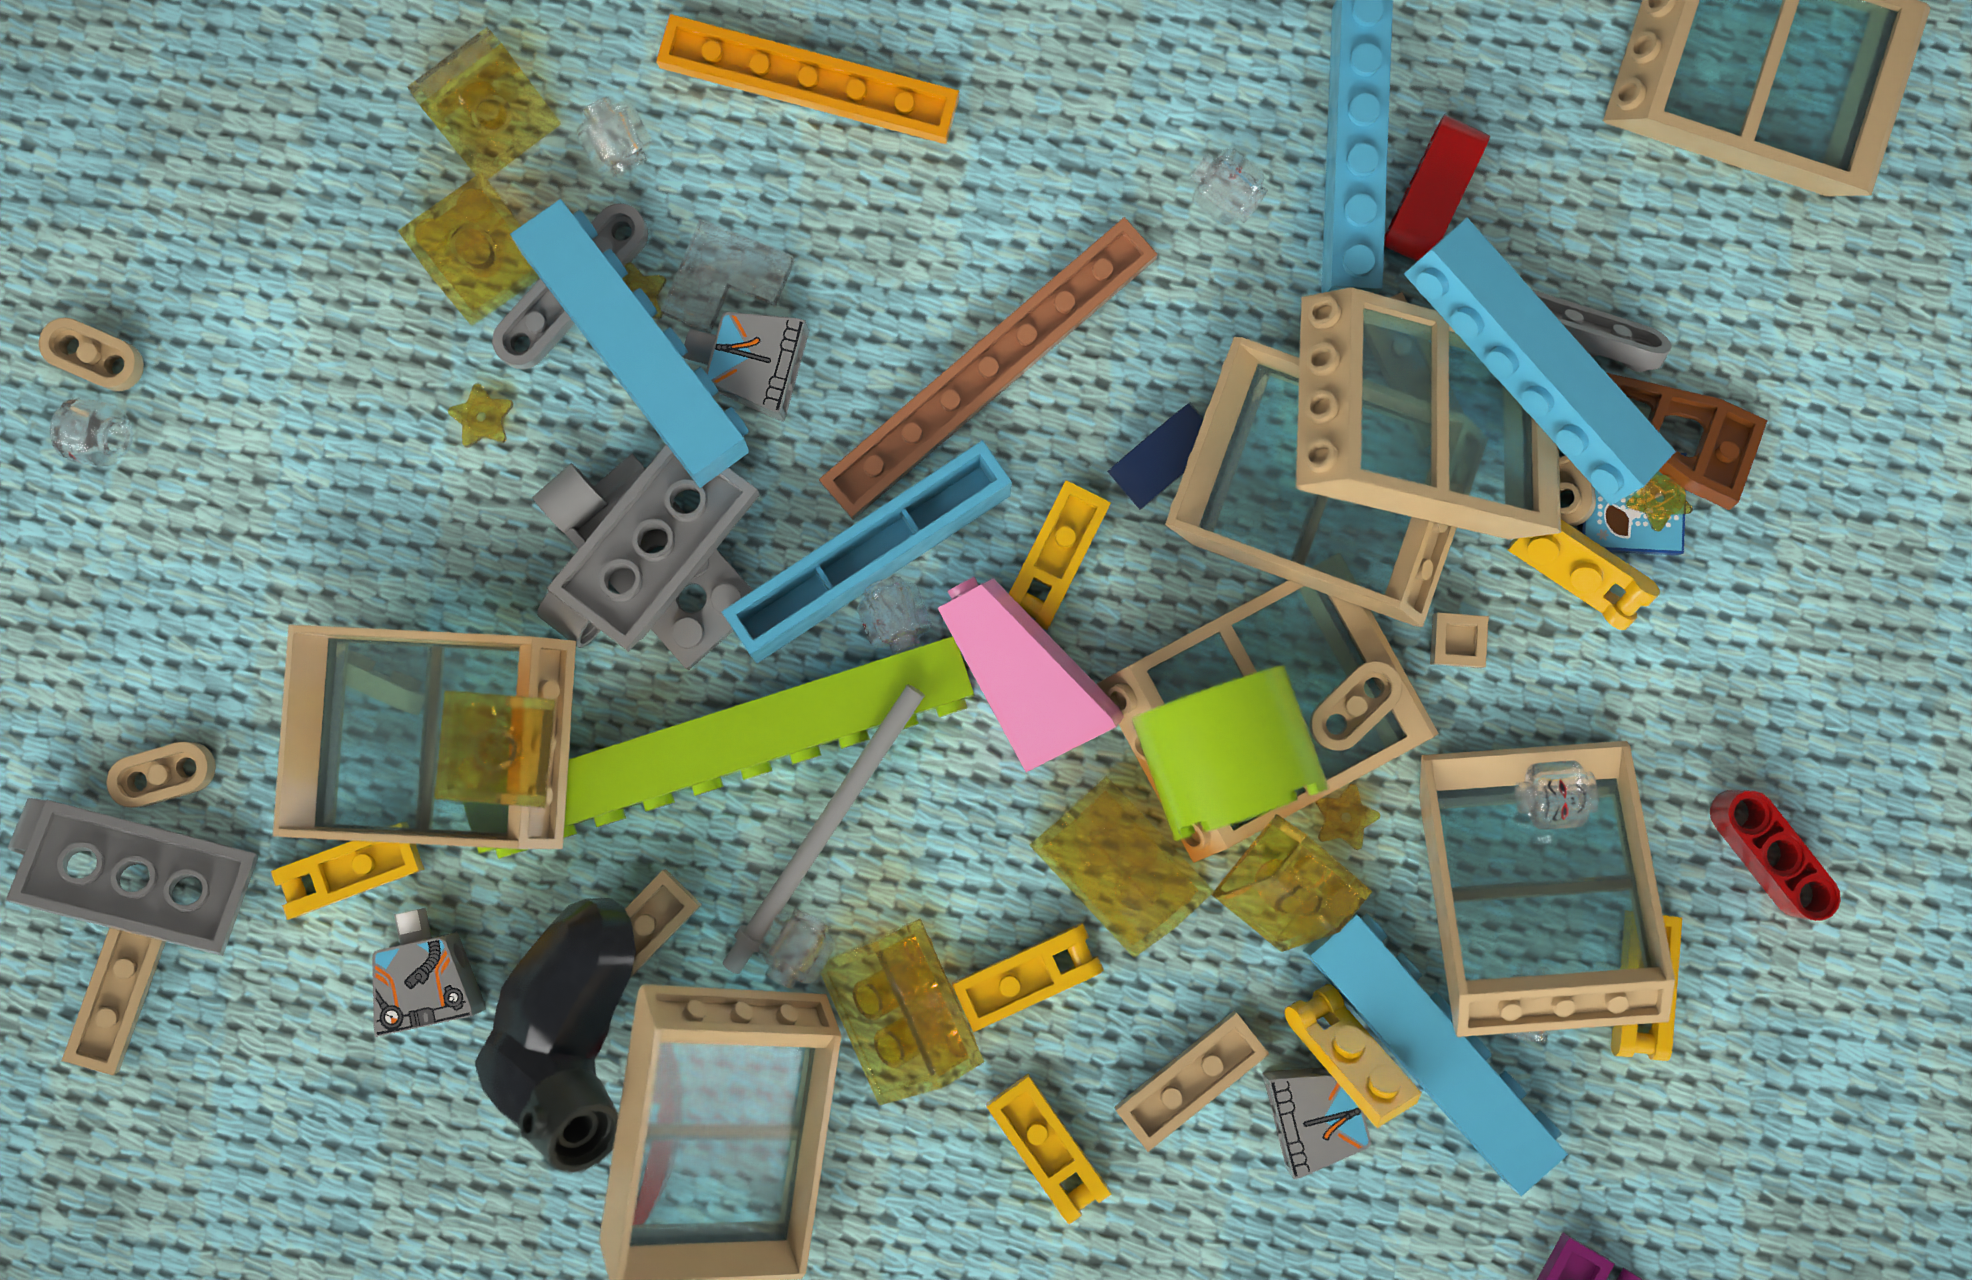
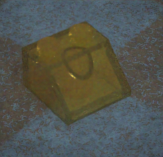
M488 27L484 28L407 86L420 107L481 183H484L561 125V122L503 44Z
M482 172L398 230L427 273L471 326L540 279L510 236V233L522 226L521 222L498 190Z
M445 690L434 799L545 808L556 700Z
M1276 814L1211 895L1279 951L1283 952L1339 933L1373 891L1307 834Z

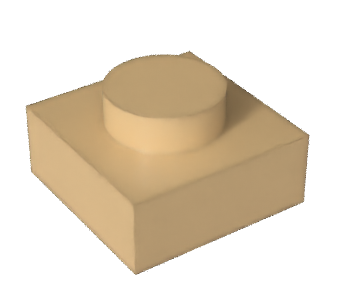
M1434 613L1430 664L1470 668L1486 667L1489 616Z

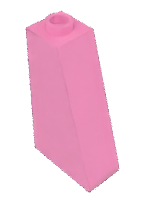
M972 577L947 591L952 600L938 607V610L1025 772L1117 727L1122 721L1124 715L1120 708L994 578L979 585L975 577Z

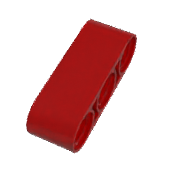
M1446 114L1443 115L1430 139L1431 143H1428L1409 183L1410 187H1407L1388 227L1389 231L1385 233L1384 247L1417 262L1443 239L1486 149L1490 135Z
M1726 790L1715 797L1710 807V818L1715 828L1777 907L1787 915L1813 921L1826 920L1832 917L1838 910L1841 902L1840 890L1837 884L1772 801L1763 793L1753 790ZM1741 800L1746 804L1749 813L1747 821L1742 826L1737 823L1734 816L1735 807ZM1776 842L1780 848L1781 856L1779 862L1772 867L1767 860V851L1769 846ZM1808 883L1812 889L1813 897L1810 904L1804 908L1800 902V892L1804 885Z

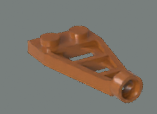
M1607 373L1628 398L1650 406L1651 412L1648 420L1658 432L1664 417L1669 415L1693 419L1701 424L1704 431L1695 455L1693 457H1686L1676 451L1660 468L1659 472L1682 489L1727 510H1731L1740 501L1768 420L1720 398Z

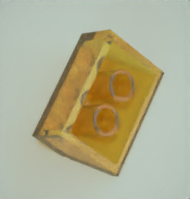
M1102 776L1029 844L1133 958L1175 929L1214 892L1107 776Z
M921 919L894 928L816 964L879 1106L944 1088L984 1063L975 1037L967 1024L955 997L954 990L946 977L934 950L933 943Z

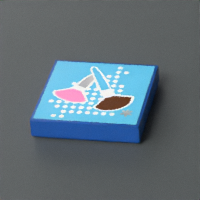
M1659 471L1643 488L1611 506L1595 490L1596 506L1594 512L1587 521L1578 525V531L1610 552L1681 555L1684 554L1686 490L1679 487Z

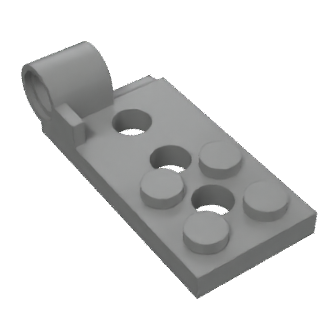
M665 445L546 588L548 593L539 605L538 617L566 639L576 641L578 648L589 644L602 631L629 652L636 643L647 635L760 496L758 489L730 468H727L699 488L669 447ZM685 490H693L699 493L701 497L700 504L693 512L682 514L674 510V499L679 493ZM654 529L665 531L668 534V542L663 550L651 554L641 549V540L647 532ZM619 569L633 571L635 582L629 591L616 594L609 590V578L615 571Z
M630 454L593 486L579 469L571 463L532 498L547 517L580 549L646 468L634 454ZM674 501V510L678 513L686 514ZM660 529L647 532L641 540V549L649 553L654 548L665 547L668 542V534ZM717 549L686 585L697 584L703 587L706 592L704 607L695 613L685 612L680 606L678 595L651 628L687 670H690L734 631L721 611L753 591ZM619 569L610 576L609 582L620 594L625 593L634 585L635 574L629 569Z
M28 798L8 845L9 850L23 855L6 900L33 909L223 956L258 856L256 853L50 800L44 801ZM81 851L93 852L97 859L94 871L84 878L70 877L67 871L70 858ZM136 864L148 867L150 878L144 888L135 892H128L122 889L120 878L126 868ZM185 878L200 880L202 883V894L196 902L189 905L175 903L173 889L179 881Z

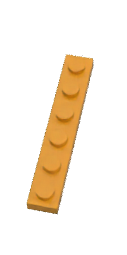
M673 14L669 15L656 60L660 69L942 144H947L960 98L959 90Z

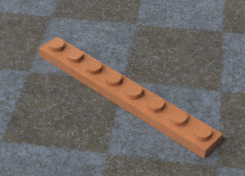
M1125 217L1122 218L819 479L820 483L854 520L1156 260L1158 254Z

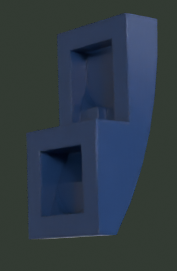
M1188 403L1107 471L1139 510L1148 505L1185 472L1188 457L1193 450L1204 420L1191 403Z

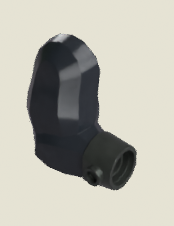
M611 898L583 899L570 904L543 932L513 969L502 986L496 1007L493 1029L475 1060L481 1088L495 1107L520 1130L522 1138L536 1148L555 1168L569 1173L587 1170L600 1163L612 1152L619 1116L602 1081L596 1076L595 1059L603 1046L613 1013L632 975L636 949L632 922L624 907Z

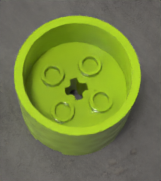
M1285 665L1266 669L1211 687L1132 718L1175 841L1191 837V834L1195 833L1193 824L1201 822L1204 832L1212 831L1288 805L1298 800L1295 790L1307 786L1310 796L1329 789Z

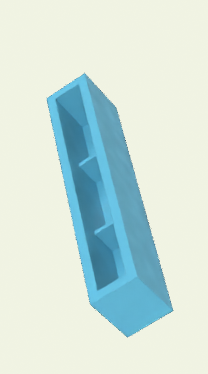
M1336 0L1332 8L1321 293L1352 287L1379 294L1383 289L1393 0Z
M559 199L510 233L521 254L699 488L749 453L743 437L749 433L745 423L732 407L723 411L714 400L713 396L719 392L715 384L701 367L692 371L682 358L688 353L683 342L671 327L662 332L652 319L653 316L658 314L655 306L640 287L634 292L629 289L622 279L628 274L625 267L610 248L602 253L592 239L598 236V233L580 209L572 214L564 202Z
M1465 218L1404 273L1420 294L1426 298L1454 332L1468 345L1488 370L1510 392L1610 506L1643 488L1676 452L1468 218Z
M982 440L721 612L756 663H759L1011 496L1012 481Z
M1347 911L1303 950V953L1339 991L1346 1002L1502 1180L1522 1197L1568 1155L1556 1141L1562 1133L1542 1111L1539 1110L1534 1115L1521 1101L1527 1093L1508 1072L1504 1070L1498 1075L1486 1061L1492 1054L1477 1036H1456L1453 1023L1451 1022V1006L1437 992H1434L1429 997L1416 982L1422 977V974L1403 953L1394 957L1384 946L1382 941L1388 936L1379 924L1367 913L1360 918L1357 914Z

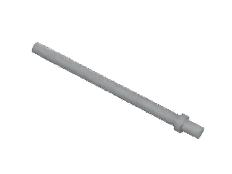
M907 684L748 925H741L735 933L737 941L723 961V965L729 971L740 974L752 954L760 952L766 944L764 936L925 695L917 688Z

